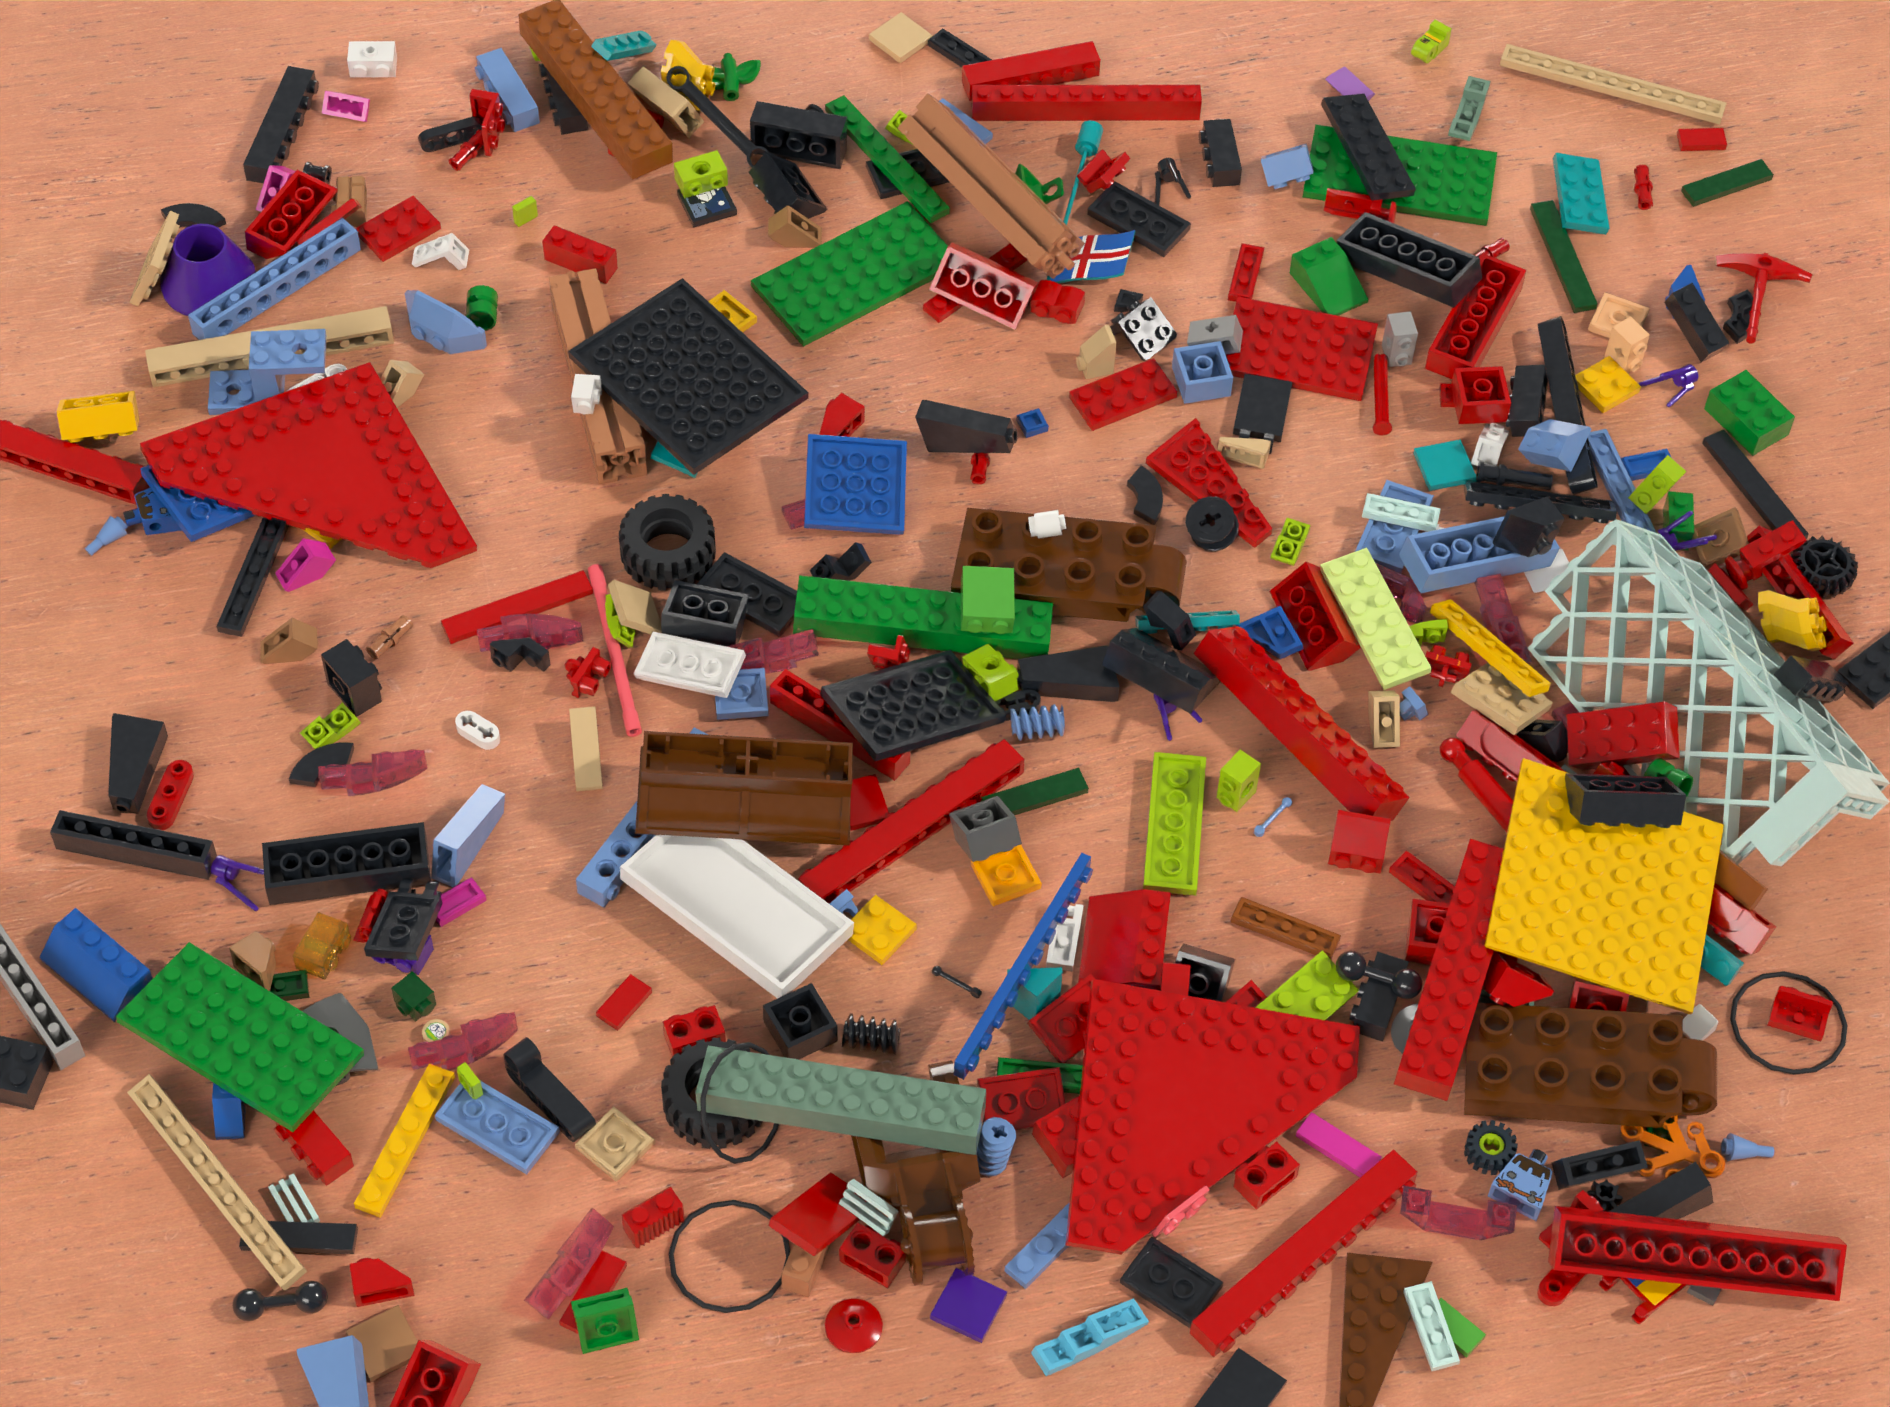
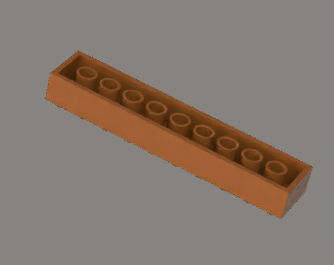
M552 0L518 14L520 35L632 180L673 163V143L612 65L591 47L593 41L561 0Z

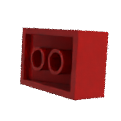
M418 1340L390 1407H460L472 1387L481 1364L432 1340Z

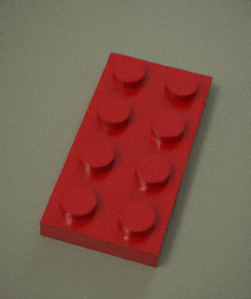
M1152 358L1069 391V398L1090 429L1094 431L1177 398L1178 391L1156 360Z

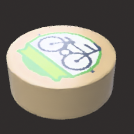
M431 1020L422 1029L423 1040L429 1047L440 1048L445 1046L450 1040L449 1026L443 1020Z

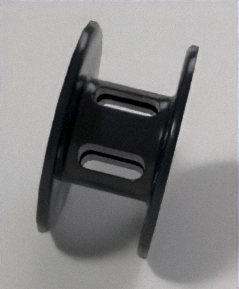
M1208 496L1199 499L1187 512L1185 522L1187 530L1195 544L1206 551L1216 552L1223 550L1231 545L1238 535L1239 523L1237 516L1234 514L1233 508L1229 503L1219 497ZM1214 521L1215 525L1210 526V523Z

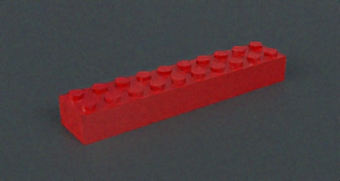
M1235 626L1208 630L1193 654L1349 812L1388 818L1393 821L1410 798L1403 791V787L1393 781L1386 774L1385 769L1381 765L1376 764L1368 756V752L1358 746L1351 739L1350 734L1341 729L1333 721V717L1329 713L1324 712L1316 704V700L1306 694L1299 687V683L1289 677L1282 670V666L1272 660L1265 653V649L1249 637L1245 629Z
M1471 838L1469 840L1394 1085L1448 1101L1493 954V949L1486 948L1485 942L1504 851L1503 848Z
M1555 1206L1548 1263L1554 1270L1840 1301L1847 1244L1835 1236Z

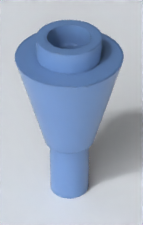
M110 516L97 534L96 539L85 550L92 556L103 545L106 546L126 536L127 532L125 529L128 526L118 516L115 519Z
M1729 1133L1722 1140L1721 1153L1727 1161L1756 1156L1773 1158L1774 1147L1757 1145L1752 1141Z

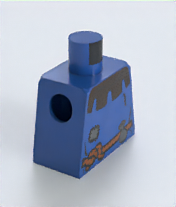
M151 488L135 494L136 509L123 512L127 526L142 523L146 535L182 530Z

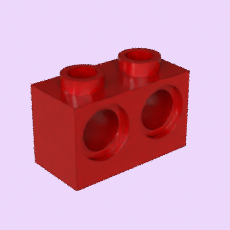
M715 1005L699 1007L693 1012L684 1015H673L667 1020L662 1021L664 1037L672 1057L676 1053L681 1055L683 1047L688 1044L691 1047L695 1046L696 1041L704 1039L705 1042H710L712 1038H720L722 1042H726L725 1030ZM704 1025H710V1026H712V1027L709 1028V1029H703V1028H701V1027L704 1026ZM679 1033L686 1034V1035L683 1036V1037H676V1036H675L676 1034H679Z
M1276 1141L1270 1147L1264 1146L1256 1154L1255 1159L1249 1164L1244 1162L1236 1169L1233 1187L1257 1210L1297 1178L1300 1164ZM1270 1163H1276V1164L1280 1165L1281 1167H1279V1168H1274V1167H1271L1269 1164H1270ZM1255 1179L1258 1180L1260 1184H1252L1248 1180Z
M857 1222L839 1248V1261L888 1289L905 1264L906 1253L901 1250L900 1242L894 1239L888 1240L869 1225L863 1226ZM861 1243L868 1245L865 1249H858L855 1246ZM884 1257H889L893 1261L889 1263H883L880 1261V1259Z

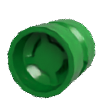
M485 285L470 288L467 292L465 316L476 327L480 326L485 331L492 329L497 322V292Z
M1662 758L1654 760L1644 776L1667 777L1686 794V797L1693 786V777L1679 768L1675 769L1674 765Z

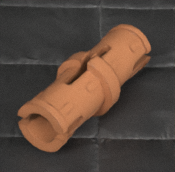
M401 615L389 628H384L380 632L381 635L366 647L367 653L377 660L391 646L395 647L399 643V639L413 627L412 621L407 616ZM396 631V633L391 638H389L385 643H383L389 636H391Z

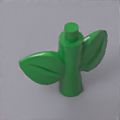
M725 53L720 62L721 68L714 67L712 82H715V90L723 89V97L727 101L737 100L739 98V84H750L756 79L760 71L761 61L749 60L737 66L732 54Z

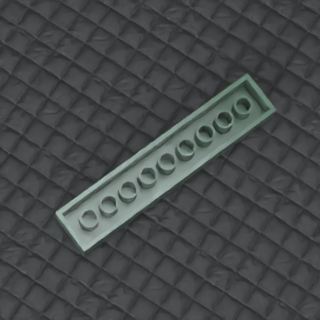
M709 1045L707 1047L696 1089L697 1111H701L700 1097L706 1074L718 1055L728 1048ZM734 1050L721 1060L711 1077L706 1095V1112L973 1155H976L986 1108V1089L741 1050Z

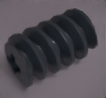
M850 1013L844 1025L842 1047H844L847 1040L851 1049H854L859 1042L861 1050H865L870 1043L873 1052H876L879 1045H881L882 1052L887 1053L890 1046H892L893 1054L897 1055L901 1029L898 1028L896 1019H893L890 1026H887L886 1018H882L880 1024L876 1025L875 1016H872L869 1022L865 1023L864 1015H860L858 1021L854 1022L853 1013Z

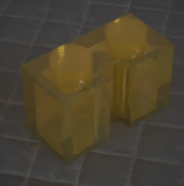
M318 912L293 954L296 969L307 970L308 974L326 980L330 971L333 972L338 965L339 957L337 954H341L342 950H346L351 942L347 922Z

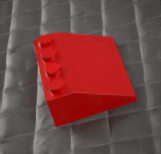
M1141 889L1089 896L1078 982L1091 973L1098 980L1160 991L1171 892Z

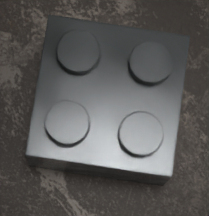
M998 796L949 813L955 840L972 862L986 860L993 854L1010 851L1015 846L1022 844L1016 817Z

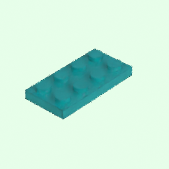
M1555 153L1553 166L1562 228L1606 235L1610 227L1599 159Z

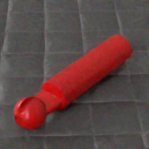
M1457 738L1445 739L1440 745L1442 759L1455 765L1459 770L1458 777L1507 833L1513 806L1512 798L1478 760H1471L1465 753V746L1462 741Z

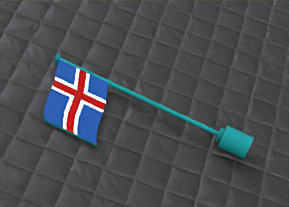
M1088 120L1081 125L1075 145L1076 151L1082 155L1077 174L1083 169L1086 157L1094 156L1098 152L1103 127L1096 121ZM1077 175L1063 220L1066 225L1080 181ZM1135 230L1120 234L1080 236L1079 238L1085 243L1077 256L1073 258L1069 256L1075 263L1074 267L1071 270L1065 268L1054 279L1047 276L1046 280L1064 283L1076 280L1109 279L1124 275Z

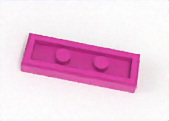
M1312 1112L1296 1132L1297 1138L1358 1177L1363 1176L1382 1159V1156Z

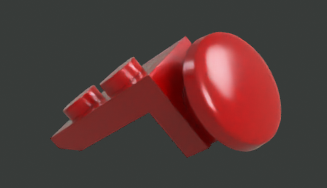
M1328 188L1324 211L1332 215L1358 219L1366 212L1395 224L1397 205L1396 202L1392 201L1390 209L1381 208L1382 200L1372 201L1369 195Z
M1792 520L1740 548V560L1737 562L1731 556L1726 557L1724 560L1726 570L1734 583L1741 590H1745L1748 588L1747 582L1753 579L1754 581L1762 577V567L1797 549L1806 542V538Z

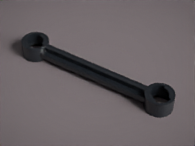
M675 66L668 71L666 79L669 86L677 92H683L747 156V162L751 168L754 166L751 163L753 154L756 156L757 154L768 152L766 148L752 143L691 82V76L684 67ZM673 74L675 76L677 74L686 75L685 84L679 87L673 86L671 83Z

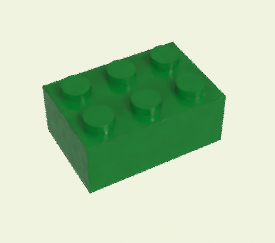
M1747 370L1711 389L1704 407L1752 456L1788 436L1795 416Z

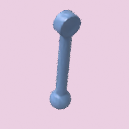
M1283 798L1282 804L1262 825L1254 828V834L1257 837H1262L1266 827L1286 807L1292 805L1291 798Z

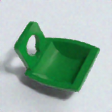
M1021 163L1018 164L1015 174L1045 204L1064 195L1063 181L1060 177L1042 185ZM1057 186V190L1053 195H1045L1051 187Z

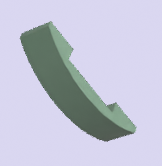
M1468 76L1463 96L1455 118H1453L1448 136L1471 141L1491 81Z

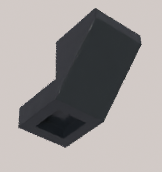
M855 542L840 558L826 554L810 569L813 577L850 581L856 579L872 562L863 545Z
M1157 591L1143 605L1150 626L1166 629L1174 649L1182 651L1196 636L1189 615L1162 591Z
M531 638L492 641L489 644L492 661L498 667H504L510 672L524 659L530 666L538 667L543 672L551 665L549 650Z

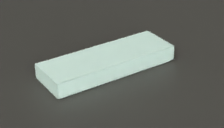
M1367 493L1362 517L1429 532L1436 530L1440 508Z
M1432 1281L1404 1288V1295L1431 1372L1458 1365L1460 1359Z

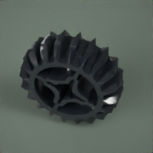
M1822 535L1817 540L1812 536L1800 547L1793 550V554H1791L1793 562L1803 572L1802 575L1808 579V582L1824 599L1828 594L1833 598L1838 593L1843 595L1847 589L1852 587L1858 574V562L1855 561V554L1850 553V547H1842V541L1834 542L1833 537L1825 540Z

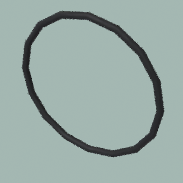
M1785 971L1761 974L1745 983L1732 1002L1730 1021L1736 1040L1752 1059L1770 1070L1792 1075L1817 1072L1833 1063L1845 1046L1848 1025L1841 1005L1827 988L1807 976ZM1785 976L1806 981L1824 992L1829 1000L1833 1001L1842 1023L1841 1041L1831 1058L1815 1067L1793 1070L1772 1065L1754 1054L1741 1038L1735 1020L1738 1001L1748 987L1763 979Z
M751 1042L733 1044L718 1055L706 1074L700 1097L701 1124L708 1144L720 1158L734 1164L752 1161L765 1151L779 1124L774 1123L773 1129L764 1144L750 1156L733 1158L722 1153L711 1138L706 1121V1095L711 1077L721 1060L735 1049L751 1048L762 1054L769 1055L764 1048Z
M737 1200L709 1203L689 1214L675 1231L668 1253L671 1276L683 1295L702 1308L724 1313L750 1310L770 1299L782 1285V1276L766 1295L750 1304L733 1307L708 1304L686 1290L676 1274L674 1251L679 1235L690 1221L711 1208L735 1205L754 1209L769 1220L773 1217V1215L756 1204ZM781 1235L786 1254L785 1266L790 1255L789 1239Z

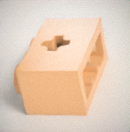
M1632 317L1623 320L1612 327L1604 358L1610 356L1627 373L1637 371L1643 364L1642 360L1647 349L1650 334Z

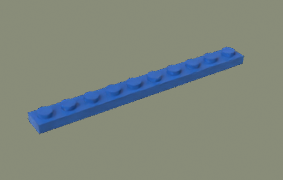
M1081 853L955 1059V1076L964 1080L969 1071L973 1072L976 1069L980 1059V1052L982 1049L986 1051L992 1041V1032L995 1028L999 1029L1003 1024L1006 1009L1008 1007L1012 1008L1017 1000L1018 989L1020 986L1024 987L1027 984L1032 966H1037L1042 959L1044 946L1052 943L1058 923H1064L1069 910L1067 908L1070 903H1076L1081 892V885L1083 883L1087 884L1093 873V869L1090 868L1091 856Z

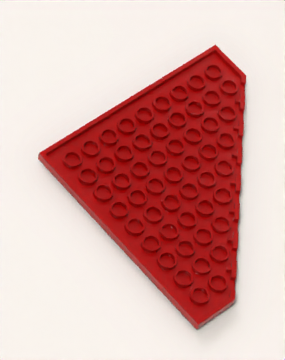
M371 362L140 443V449L160 486L168 489L174 487L184 490L185 494L201 499L205 497L211 498L224 506L237 510L239 507L252 511L254 515L270 520L272 518L280 519L293 527L306 530V528L320 532V535L340 540V538L354 542L356 546L372 551L374 548L385 551L387 555L405 561L408 559L421 562V566L434 568L477 551V544Z
M1093 979L1090 986L1066 1246L1122 1255L1131 1246L1154 1231L1165 1216L1203 1187L1207 1186L1209 1189L1230 1172H1233L1241 1164L1248 1161L1261 1148L1268 1146L1285 1131L1303 1120L1308 1114L1319 1108L1357 1078L1360 1026Z

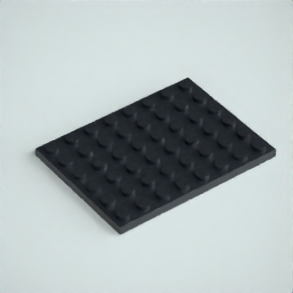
M683 278L568 351L569 358L587 375H600L602 389L693 475L809 399V392Z

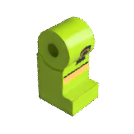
M1434 20L1430 24L1429 30L1422 37L1418 38L1413 45L1411 55L1425 63H1429L1449 45L1452 28Z

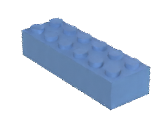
M1504 517L1409 535L1404 542L1399 556L1419 592L1425 593L1550 567L1560 547L1554 539L1552 548L1543 555L1537 554L1532 557H1526L1496 547L1492 542Z

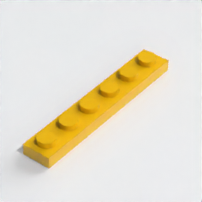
M1449 599L1432 604L1430 613L1438 620L1447 619L1448 628L1457 637L1462 639L1473 651L1477 652L1491 666L1502 673L1506 679L1510 680L1524 694L1531 697L1548 692L1551 684L1548 680L1453 600Z
M430 1063L428 1064L354 1202L355 1209L379 1218L382 1217L455 1079L454 1072Z

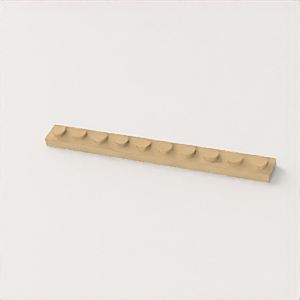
M1506 44L1500 61V66L1716 124H1720L1726 107V102Z
M148 1074L127 1093L283 1290H287L307 1270L156 1080Z

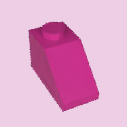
M269 165L256 206L257 211L261 212L295 173L294 170L284 166Z
M303 538L275 574L284 590L290 592L321 579L336 559L325 542Z

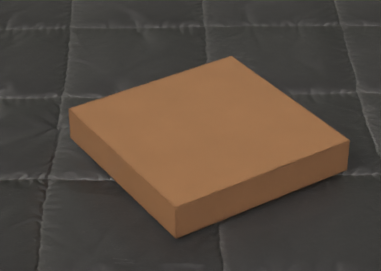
M1736 507L1694 525L1693 539L1711 535L1717 536V539L1708 541L1705 545L1696 546L1700 562L1706 570L1715 563L1717 565L1724 563L1725 558L1731 556L1733 559L1740 556V548L1749 544L1739 511Z
M399 1305L346 1330L347 1336L353 1335L362 1343L365 1372L370 1382L407 1365L418 1342Z

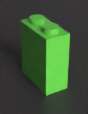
M963 566L961 576V631L972 633L995 632L997 634L1012 633L1015 619L1014 568Z

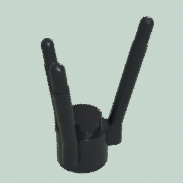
M1172 158L1160 160L1158 163L1159 171L1155 172V204H1160L1162 179L1165 182H1178L1186 197L1190 199L1191 195L1181 177L1180 171L1177 170L1175 160Z

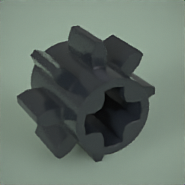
M1608 1179L1599 1184L1594 1181L1591 1190L1587 1191L1589 1196H1593L1599 1202L1600 1206L1604 1209L1603 1211L1607 1212L1620 1205L1623 1199L1622 1196L1617 1195L1619 1186L1609 1183Z

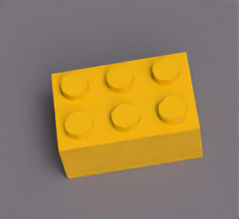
M135 390L60 400L57 408V417L61 439H68V442H79L83 440V437L93 436L94 439L107 438L108 434L118 433L119 436L133 434V431H137L139 424Z

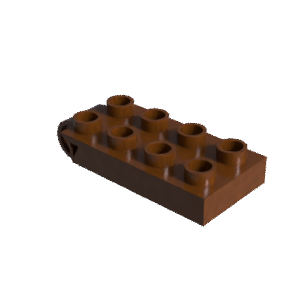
M967 508L951 582V592L961 593L963 566L1014 568V599L1053 603L1052 615L1127 622L1129 621L1130 613L1135 609L1145 613L1143 605L1157 591H1162L1174 603L1180 606L1187 560L1179 550L1173 547L1154 544L1157 525L1065 517L1066 529L1062 530V535L1038 538V536L1031 537L1028 517L1034 516V514Z
M1477 1003L1467 1036L1464 1115L1660 1128L1672 1116L1680 1114L1688 1116L1702 1115L1713 1111L1717 1106V1049L1712 1044L1703 1040L1683 1038V1015L1527 1005L1513 1007L1509 1004L1502 1006L1494 1003Z

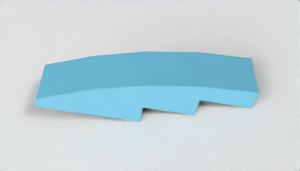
M1133 1298L1088 1316L1084 1323L1061 1331L1058 1338L1035 1346L1031 1354L1045 1376H1048L1119 1342L1146 1326L1149 1321Z

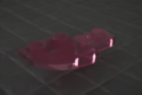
M1501 574L1477 578L1475 586L1480 598V612L1486 629L1527 664H1531L1532 661L1518 616L1513 615Z
M545 614L501 616V625L477 629L480 652L490 651L489 644L492 641L531 638L546 649L583 642L580 622Z
M813 629L768 642H763L760 637L727 646L744 650L746 657L740 670L765 668V674L796 668V661L819 655L816 635Z
M425 750L384 751L372 754V763L357 762L347 765L330 764L328 766H320L319 779L322 790L347 788L348 796L365 795L392 788L414 778L427 769Z
M515 1012L508 1014L499 1013L494 1017L483 1020L474 1019L460 1025L462 1035H448L441 1040L419 1042L414 1046L408 1047L412 1069L424 1068L430 1063L432 1065L440 1064L441 1068L451 1071L457 1069L464 1062L468 1065L485 1057L499 1048L518 1031Z
M591 1208L556 1254L559 1256L524 1301L544 1318L549 1319L565 1297H570L589 1272L605 1246L614 1226L594 1208Z

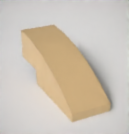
M596 708L569 709L576 791L603 789Z

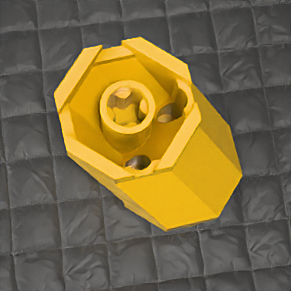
M670 40L664 53V59H667L666 66L662 65L661 80L669 85L666 79L668 71L672 67L681 66L690 74L691 82L707 98H709V95L713 96L715 91V82H712L714 66L703 64L685 42ZM673 74L671 78L672 85L677 87L684 85L687 76L683 74L675 76ZM678 92L692 104L695 110H700L683 92Z
M1769 590L1758 592L1759 612L1763 611L1761 625L1768 642L1776 643L1783 641L1810 651L1826 647L1825 637L1822 633L1826 632L1824 617H1819L1818 615L1819 604L1817 598L1797 600Z

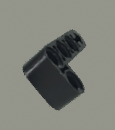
M528 1037L522 1039L503 1054L506 1071L513 1082L559 1127V1130L570 1141L575 1142L596 1125L594 1117L587 1108L542 1063L540 1051Z

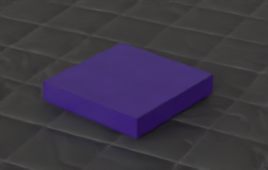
M955 1268L930 1314V1319L982 1343L1007 1297V1291L973 1275L966 1276L964 1271Z

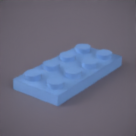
M1386 480L1380 496L1431 506L1434 496ZM1369 519L1355 552L1367 548L1377 567L1401 574L1405 565L1399 553L1407 536L1418 534L1420 530Z
M482 1081L483 1095L476 1100L472 1099L460 1083L435 1114L436 1121L527 1175L560 1133L559 1127Z

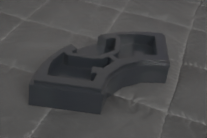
M183 203L161 209L162 216L165 219L170 211L179 214L176 224L180 225V227L209 224L219 228L226 224L222 214L205 205Z
M1748 289L1730 297L1727 302L1732 316L1724 323L1723 329L1737 344L1747 337L1746 330L1749 325V313L1753 302V296Z
M1140 466L1127 481V487L1134 492L1137 498L1134 514L1155 525L1162 511V489L1155 476L1145 467Z
M332 743L311 751L293 768L289 776V782L291 784L316 787L319 780L327 773L335 770H348L354 751V743Z

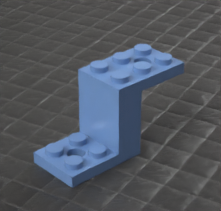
M326 330L251 331L249 370L210 371L209 415H221L283 393L285 375L325 373ZM297 350H306L303 354H295ZM232 390H240L238 394H229Z

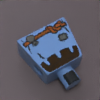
M1538 1149L1532 1150L1529 1158L1520 1153L1515 1154L1493 1181L1488 1197L1537 1221L1553 1173L1550 1168L1544 1166L1548 1156Z

